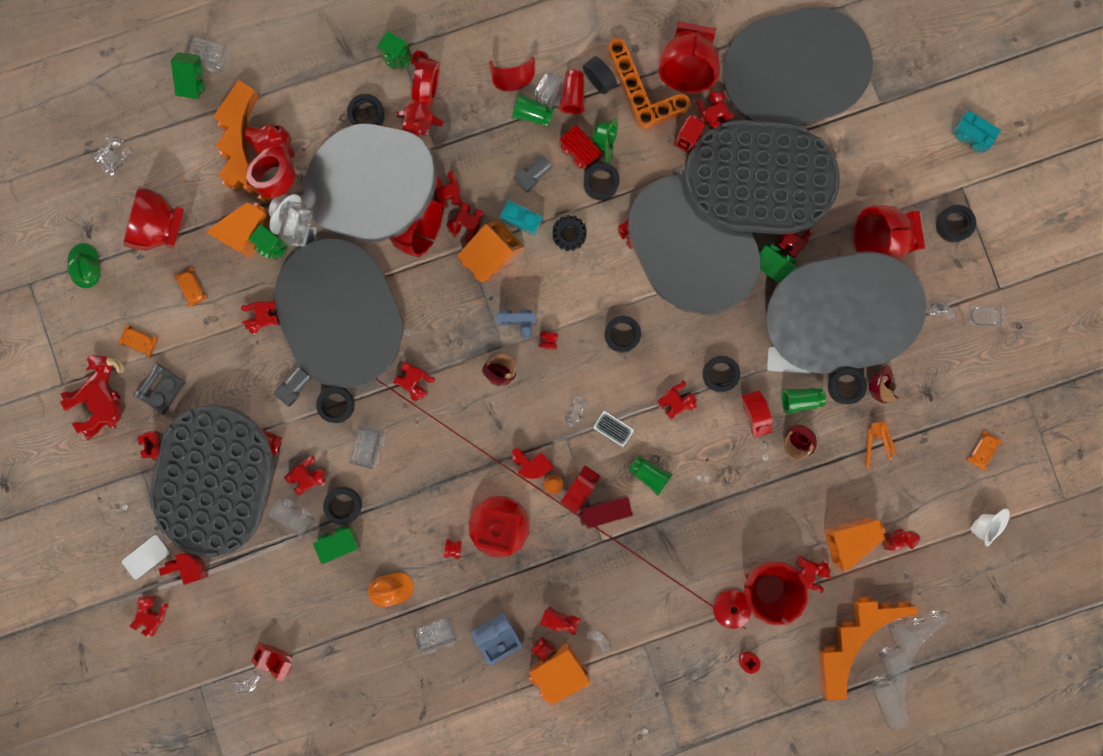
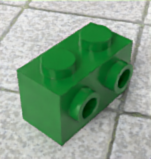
M386 31L377 48L382 59L386 61V65L394 70L398 68L402 71L412 60L410 49L406 41Z
M177 52L171 59L175 96L198 99L206 88L202 76L204 66L201 63L200 55Z
M261 224L249 238L256 245L254 249L267 259L270 257L275 260L281 258L288 246Z
M766 243L759 253L760 270L779 283L792 270L798 267V264H796L797 260L789 254L787 256L780 252L781 249L774 243L771 245Z
M346 525L334 529L336 533L329 536L328 533L316 537L318 541L312 544L321 565L361 548L352 526L346 528Z

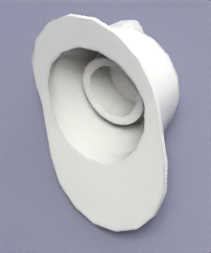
M282 194L271 201L268 210L271 216L269 228L273 234L281 233L299 212L302 201L298 195L288 196Z
M1002 509L996 515L982 514L970 528L971 532L983 540L985 546H990L993 540L1007 526L1010 516L1009 510Z

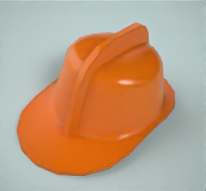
M395 572L373 579L368 587V596L371 602L379 607L392 606L408 600L413 593L414 584L412 579L405 573Z

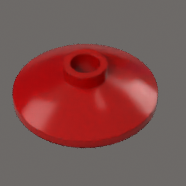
M726 590L720 593L714 601L713 613L718 623L722 626L736 629L745 625L750 619L751 611L745 603L744 593L738 590ZM732 607L737 608V612L734 614L730 611Z

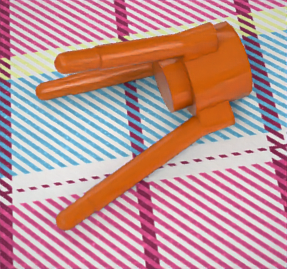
M886 421L871 423V429H867L866 468L870 466L873 435H875V439H883L889 460L892 459L891 451L893 455H896Z

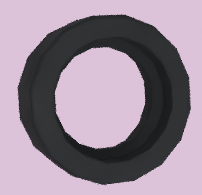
M593 56L583 65L586 77L602 94L608 93L616 86L617 81L614 74L599 57Z
M360 94L350 101L347 107V116L352 125L362 124L356 119L355 111L363 103L373 104L377 110L376 119L368 124L379 126L383 124L385 111L375 96Z
M605 162L591 165L586 170L583 179L585 192L595 200L611 198L619 187L617 170ZM597 171H605L611 175L612 186L606 192H597L591 187L590 178Z
M953 205L939 214L936 221V230L945 241L951 243L960 242L970 237L975 231L977 225L976 217L968 207ZM952 213L960 214L966 221V230L960 235L952 234L946 227V218Z
M617 316L606 326L604 333L605 341L616 352H629L640 342L641 328L633 318ZM620 323L628 324L634 331L631 343L623 346L615 343L611 334L612 329Z
M718 356L710 359L705 364L702 378L710 390L726 392L732 390L738 384L740 369L732 358ZM724 363L731 368L732 379L728 384L717 385L711 380L710 371L715 364Z
M844 368L834 372L828 381V392L831 398L843 405L859 402L867 391V381L864 375L853 368ZM844 375L854 377L858 383L857 393L850 398L841 396L836 389L838 379Z
M340 387L326 388L320 393L316 402L317 412L320 417L331 423L346 421L351 417L355 407L353 396L349 391ZM332 394H340L346 400V410L340 416H331L325 410V400Z
M336 488L325 497L323 503L324 513L333 523H350L361 512V498L351 488ZM340 494L348 495L354 502L352 513L346 517L337 516L332 510V501Z

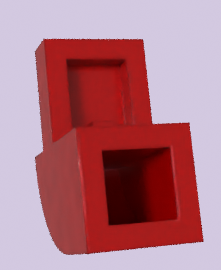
M760 390L741 396L744 412L749 418L753 437L757 438L772 433V416Z
M518 447L512 451V460L517 466L520 464L523 466L518 473L525 478H540L553 468V465L542 452L529 461Z
M585 465L560 502L576 513L596 486L600 475Z
M187 552L175 555L176 559L165 562V567L158 569L160 576L179 570L183 585L208 577L202 559L197 555Z
M259 642L251 659L256 668L271 672L276 680L282 682L291 670L292 656L274 646Z

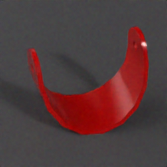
M531 57L527 63L512 68L494 67L492 60L489 61L492 83L501 91L512 92L526 87L535 75L534 57Z

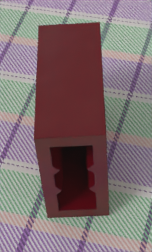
M624 495L581 507V512L578 515L581 524L589 529L631 517L633 513L628 496Z

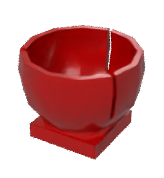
M678 21L674 38L664 47L658 60L659 76L669 88L682 93H699L710 89V87L712 88L720 74L719 51L713 45L716 28Z
M138 187L123 246L148 251L162 245L173 249L184 209L180 207L174 209L162 194L149 188Z
M431 199L419 220L416 219L409 226L408 230L398 236L394 235L386 239H389L395 248L407 255L419 258L426 254L434 242L415 233L431 240H436L441 228L443 215L441 204Z
M873 205L859 213L860 215H858L854 226V246L857 253L879 252L901 260L907 254L925 249L920 210L903 214L895 206Z
M490 496L477 504L468 521L469 536L474 543L473 546H476L479 551L490 557H507L522 549L530 534L529 516L523 506L520 505L518 507L519 502L507 496Z
M783 561L764 562L745 575V603L755 618L768 625H786V623L790 624L802 615L808 603V585L797 568Z

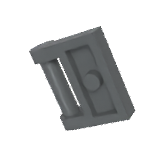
M155 363L152 367L153 371L140 390H136L134 396L161 414H164L186 382ZM159 374L164 375L150 397L147 396L146 393Z

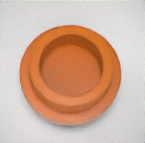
M549 475L544 480V488L548 493L556 494L561 491L563 482L559 476Z

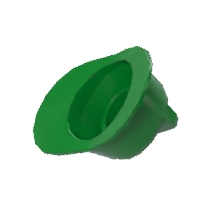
M616 118L611 122L597 123L592 135V141L600 150L605 152V160L608 164L612 159L614 142L618 131V120Z
M87 243L75 245L68 254V273L76 286L90 288L95 286L100 279L97 251Z

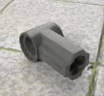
M541 154L527 168H522L513 179L527 193L536 186L538 180L552 168V165Z
M298 367L286 382L278 386L274 395L290 407L298 399L299 393L312 377L304 372L302 368Z

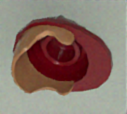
M499 353L483 365L482 373L491 384L505 386L516 377V362L510 355Z
M884 366L880 373L871 378L868 390L871 396L881 403L898 401L899 397L894 395L897 385L893 384L892 369L890 366Z
M794 425L786 432L784 449L790 457L800 460L814 453L817 447V438L810 428L804 425Z

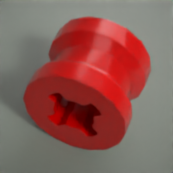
M540 332L541 342L538 344V348L557 350L556 340L558 339V334Z
M446 539L444 558L454 557L455 560H460L462 541L453 542L451 539Z
M542 636L530 652L539 656V660L543 662L550 655L554 646L546 643V639Z
M744 652L739 657V665L746 673L754 674L760 669V660L753 652Z

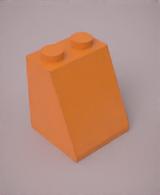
M246 202L209 228L206 233L251 258L256 245L249 238L260 224L268 229L271 217L269 216V211L265 210L264 207L257 203L251 205Z
M500 220L486 223L457 257L465 268L470 269L477 281L485 283L490 281L525 246Z
M866 517L824 529L834 567L847 571L884 540L885 528L883 523L877 519Z
M569 643L550 654L543 662L540 661L529 670L530 675L528 677L534 686L538 685L541 690L539 692L545 703L548 701L551 706L591 684L589 673Z

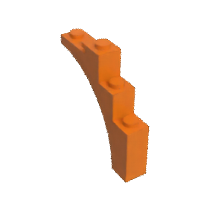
M240 80L237 81L213 116L218 122L216 125L225 131L215 147L220 150L219 154L228 160L218 176L223 179L222 184L229 189L234 187L240 190L242 187L249 193L253 191L257 193L246 182V171L250 164L244 132L247 128L252 108L259 95L254 89ZM260 194L257 197L265 204L271 203L273 198H265Z
M860 596L859 600H853L855 623L854 621H842V624L836 625L838 648L830 645L824 646V649H819L822 696L827 701L847 699V682L850 668L864 642L887 623L902 617L918 615L917 606L910 604V601H899L898 605L883 602L879 603L878 606V601L871 599V596Z

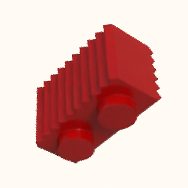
M689 115L673 145L686 153H690L705 127L703 120L697 116L692 117Z
M574 125L559 141L561 151L565 155L570 154L574 159L572 160L579 169L583 168L586 171L602 156V151L577 125Z

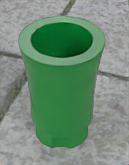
M519 92L511 118L548 127L554 109Z
M783 388L781 393L782 407L786 415L817 409L826 405V395L822 388Z
M640 456L636 458L628 470L635 474L634 477L643 482L657 496L673 475Z

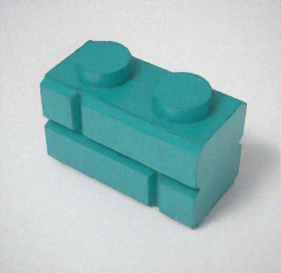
M968 110L961 116L952 134L956 135L955 138L958 141L967 142L972 145L971 148L974 151L984 153L992 147L1001 129Z
M510 200L507 201L500 215L501 221L534 237L543 221L542 215L533 213V211Z

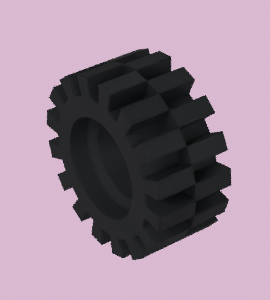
M570 215L560 217V220H557L553 226L552 231L553 241H555L556 246H559L561 250L565 249V251L579 249L586 239L587 229L585 228V223L574 215L573 217ZM571 226L576 229L577 236L573 240H566L562 236V231L565 227Z

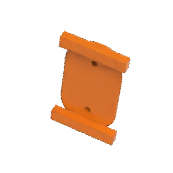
M193 267L173 276L175 280H178L186 300L189 301L187 303L188 307L208 298L206 294L203 295V291L195 275L192 273L194 272Z
M126 324L118 344L123 345L124 343L126 346L139 352H147L146 356L150 357L159 338L154 336L152 339L151 336L130 329L131 326Z
M983 430L981 434L984 436L980 439L972 453V458L968 457L966 460L986 471L987 467L985 465L989 463L998 444L1001 445L1002 441Z

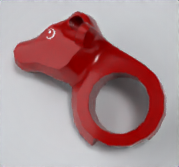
M419 58L413 77L412 102L404 108V111L397 112V118L403 119V131L410 132L417 137L420 135L426 136L431 125L442 127L444 123L441 119L435 117L431 111L439 82L440 63L438 61Z
M266 124L259 128L252 126L246 128L244 137L253 146L258 155L252 160L246 171L247 185L251 186L258 194L265 198L279 197L290 189L296 176L291 160L295 156L294 150L290 146L292 138L282 125L271 126ZM280 167L274 178L261 182L263 175L268 170Z

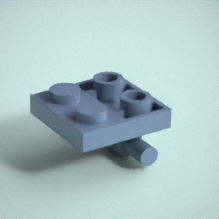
M501 310L500 314H496V322L498 326L520 325L521 336L524 339H529L532 336V325H536V315L532 313V310H520V313H512V310Z
M505 612L470 632L474 638L472 640L475 646L478 645L489 666L523 648V644Z

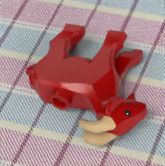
M88 356L89 366L86 370L95 369L96 372L85 381L81 388L73 392L60 393L63 400L59 402L65 411L86 402L89 411L92 413L88 421L72 423L76 433L82 432L86 441L98 434L105 425L112 429L117 428L116 424L121 419L122 406L119 402L121 397L109 385L113 366L118 373H124V365L118 359L107 356Z

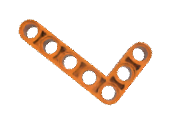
M620 38L611 40L608 55L635 122L640 129L652 128L680 117L687 112L690 99L685 94H677L651 105L626 43ZM619 47L622 51L617 53L613 51V48ZM621 64H626L629 68L627 70H623L619 66ZM633 81L636 86L629 87L626 83ZM639 98L643 103L638 105L633 100ZM682 102L684 103L685 107L679 108L677 107L676 103ZM665 109L668 114L661 115L658 110ZM646 115L650 118V121L644 122L640 117Z

